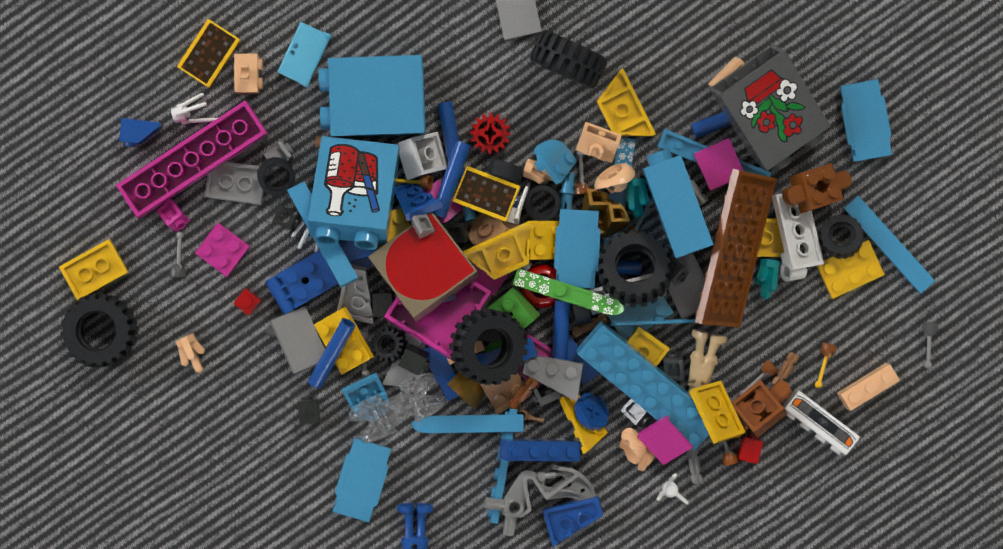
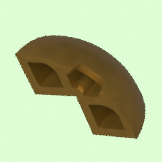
M595 189L586 190L582 210L599 211L598 228L601 230L600 239L620 232L629 224V216L621 203H615L609 198V194Z
M461 371L448 383L474 409L478 407L484 397L485 392L480 383L466 378L461 374Z

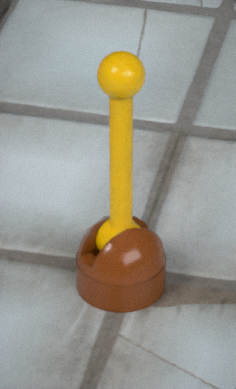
M423 175L418 180L397 179L396 183L418 184L423 190L430 191L433 187V177L431 175Z
M822 342L821 353L824 355V360L818 381L815 382L816 388L822 387L821 381L828 357H832L835 354L836 345Z

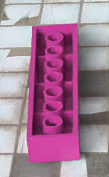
M245 100L116 186L136 217L142 218L268 136L269 133L250 104Z

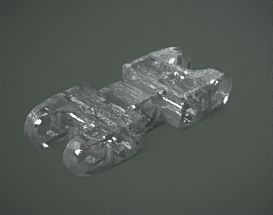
M426 373L412 377L398 384L401 393L384 401L380 394H377L356 405L349 412L351 421L365 420L370 422L359 435L361 441L369 443L385 438L397 432L394 423L411 415L418 422L444 407L447 402L444 395L426 394L431 388L430 386L436 382L435 375Z

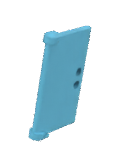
M300 22L277 72L308 88L332 35Z

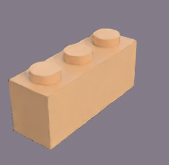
M885 363L837 392L846 409L851 411L899 382L900 379L892 366Z

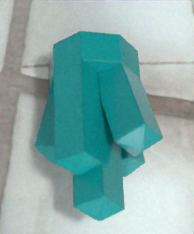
M643 178L632 179L628 182L625 201L629 204V209L633 211V216L638 219L643 216V205L646 206L650 203L646 179Z
M760 259L759 269L754 281L757 285H762L760 296L764 299L770 298L771 292L776 291L778 287L779 261Z

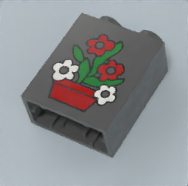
M770 45L709 88L754 162L767 171L769 169L778 171L789 165L792 161V153L802 146L804 149L816 146L824 138L822 132L831 127L786 51L775 45Z

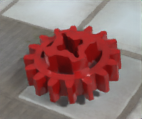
M490 112L489 117L482 114L483 119L476 118L477 124H471V127L474 128V131H470V135H474L471 142H477L475 148L481 147V153L485 149L488 150L489 155H491L492 150L499 153L498 148L505 149L503 143L510 142L506 138V136H511V133L506 131L510 128V125H504L506 119L499 120V114L496 117H493L492 112ZM487 121V126L484 129H478L482 123ZM494 122H497L503 130H498L494 126ZM490 125L492 131L496 132V135L492 136L491 142H489L488 135H485V132L489 131ZM478 137H483L487 141V146L482 144ZM497 138H502L500 143L493 146V142Z

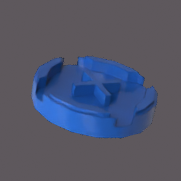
M584 393L575 402L577 419L584 427L594 431L603 428L607 424L609 411L602 398L594 396L593 393Z

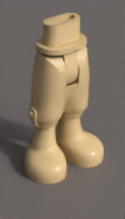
M699 329L692 330V336L696 340V350L690 355L688 393L693 388L709 384L714 367L718 364L715 354L719 346L727 342L726 336L711 333L708 352L704 356V348L709 333Z

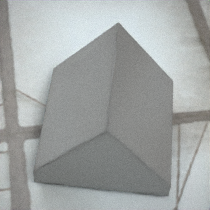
M427 214L412 217L411 223L419 239L435 232Z

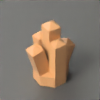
M527 160L524 168V178L531 179L538 184H547L548 180L553 181L545 170L541 172L537 170L535 166L537 161Z
M194 333L175 341L179 349L181 365L186 367L190 360L195 372L201 373L203 367L198 354H204L205 348L197 341Z

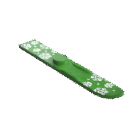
M517 269L512 283L514 286L606 315H619L625 310L620 302L608 296L522 269Z

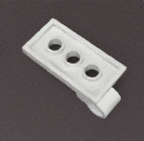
M782 194L772 196V201L784 248V253L780 254L782 259L780 275L786 282L803 279L807 275V267L824 264L812 210L800 214L798 204L787 205L783 201ZM791 207L796 210V216L791 213ZM796 225L800 228V235L796 233ZM800 244L805 248L804 254L800 251Z

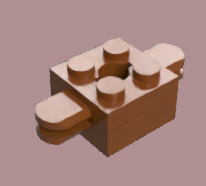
M830 163L790 176L791 187L783 191L782 198L787 205L798 204L801 214L844 200L841 190L851 185L852 178L847 171L835 173L833 165Z
M759 380L736 398L732 405L745 432L750 429L758 438L786 416L787 412L781 404L792 395V390L789 384L782 380L778 381L770 389Z

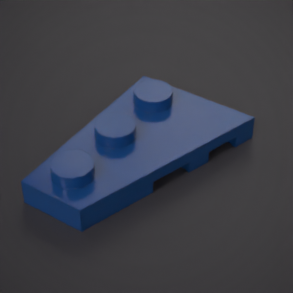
M404 183L395 189V195L407 221L412 220V217L415 215H424L443 207L440 199H434L432 194H426L416 184Z
M599 496L543 509L552 546H555L566 537L568 538L576 531L603 516L604 513Z

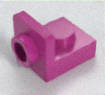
M171 198L156 210L166 225L175 232L183 229L190 222V219Z

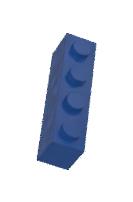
M500 439L499 458L506 461H580L581 442L575 440Z

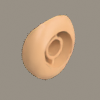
M626 163L615 164L604 170L597 177L594 189L606 188L611 194L614 192L619 193L634 178L635 170Z

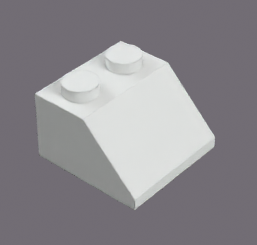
M438 132L412 137L396 143V145H399V156L407 180L447 169L448 163Z

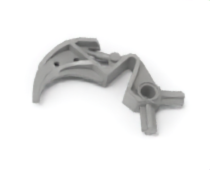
M554 464L553 470H560L561 472L543 473L541 471L535 473L531 470H525L518 475L503 499L486 497L484 508L500 510L505 516L502 534L514 536L517 518H522L532 511L527 488L528 479L531 480L540 495L546 500L564 497L582 500L595 497L596 494L592 484L582 473L567 465ZM557 476L563 477L551 487L544 485L545 479L556 478ZM516 502V508L510 511V504Z

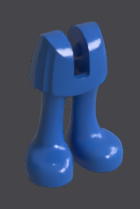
M414 503L398 504L397 511L403 513L405 518V537L401 538L402 548L413 549L412 544H417V549H427L429 538L425 536V521L427 514L433 511V505L428 503L416 504L417 532L414 535Z

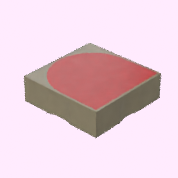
M433 212L428 213L427 216L435 232L419 239L413 225H411L368 256L373 266L392 288L415 322H418L437 308L447 297L459 292L479 277L478 271Z

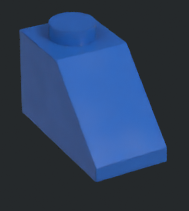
M121 118L119 141L124 142V146L136 147V144H143L161 130L163 124L160 122Z

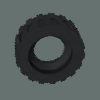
M840 214L829 218L823 224L820 235L821 246L824 248V251L837 259H847V257L854 256L863 243L864 232L861 224L850 215ZM838 228H846L851 233V241L846 245H838L832 239L833 232Z

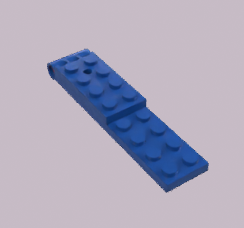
M398 205L394 207L392 210L401 208V206ZM345 240L338 241L339 244L350 242ZM320 250L265 281L284 315L338 285L330 269L325 270ZM369 257L350 262V264L366 268L373 265ZM304 277H308V284L303 283Z

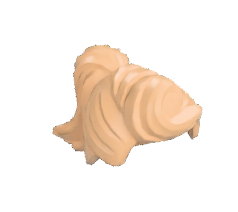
M626 428L622 431V440L619 447L624 449L625 455L631 463L638 464V470L645 471L655 456L637 437L638 433L636 430Z

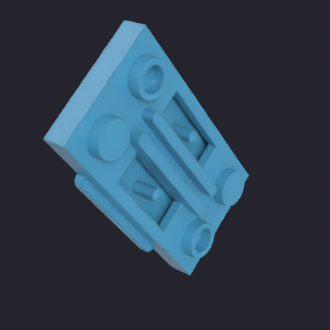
M878 79L840 86L842 116L853 162L892 155L889 141L891 130L885 98L881 96Z
M559 210V226L556 227L554 258L557 281L579 288H595V272L598 271L601 233V230L598 228L599 211Z
M354 438L350 454H347L338 480L335 491L337 497L332 512L370 522L373 508L378 504L388 471L387 461L391 448Z

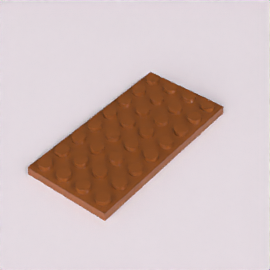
M736 169L732 170L729 176L728 190L724 196L723 211L719 217L718 231L715 234L714 247L710 254L709 268L705 274L704 288L700 294L701 300L696 311V323L740 327L776 178Z

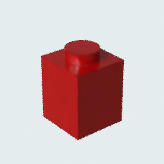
M245 288L233 304L245 314L251 315L263 300L249 288Z
M748 433V436L742 435L737 458L758 464L763 441L753 434Z

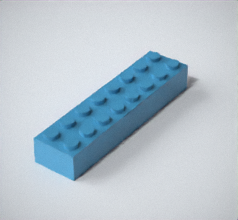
M602 320L578 346L576 350L581 358L656 420H660L668 415L671 423L693 445L691 449L695 451L709 436L690 393Z

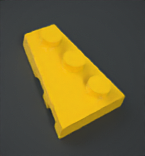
M562 395L559 401L567 419L573 423L575 428L574 435L580 439L583 446L581 450L585 454L608 432L604 427L594 431L584 427L577 419L575 413L576 401Z

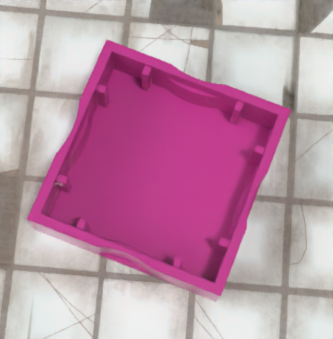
M473 281L456 293L457 300L442 302L418 322L414 321L397 296L384 317L390 323L451 360L450 354L453 351L449 349V343H453V338H450L452 332L455 333L457 330L455 325L457 322L462 323V317L466 314L471 315V311L476 309L481 311L482 308H485L493 295L490 290Z

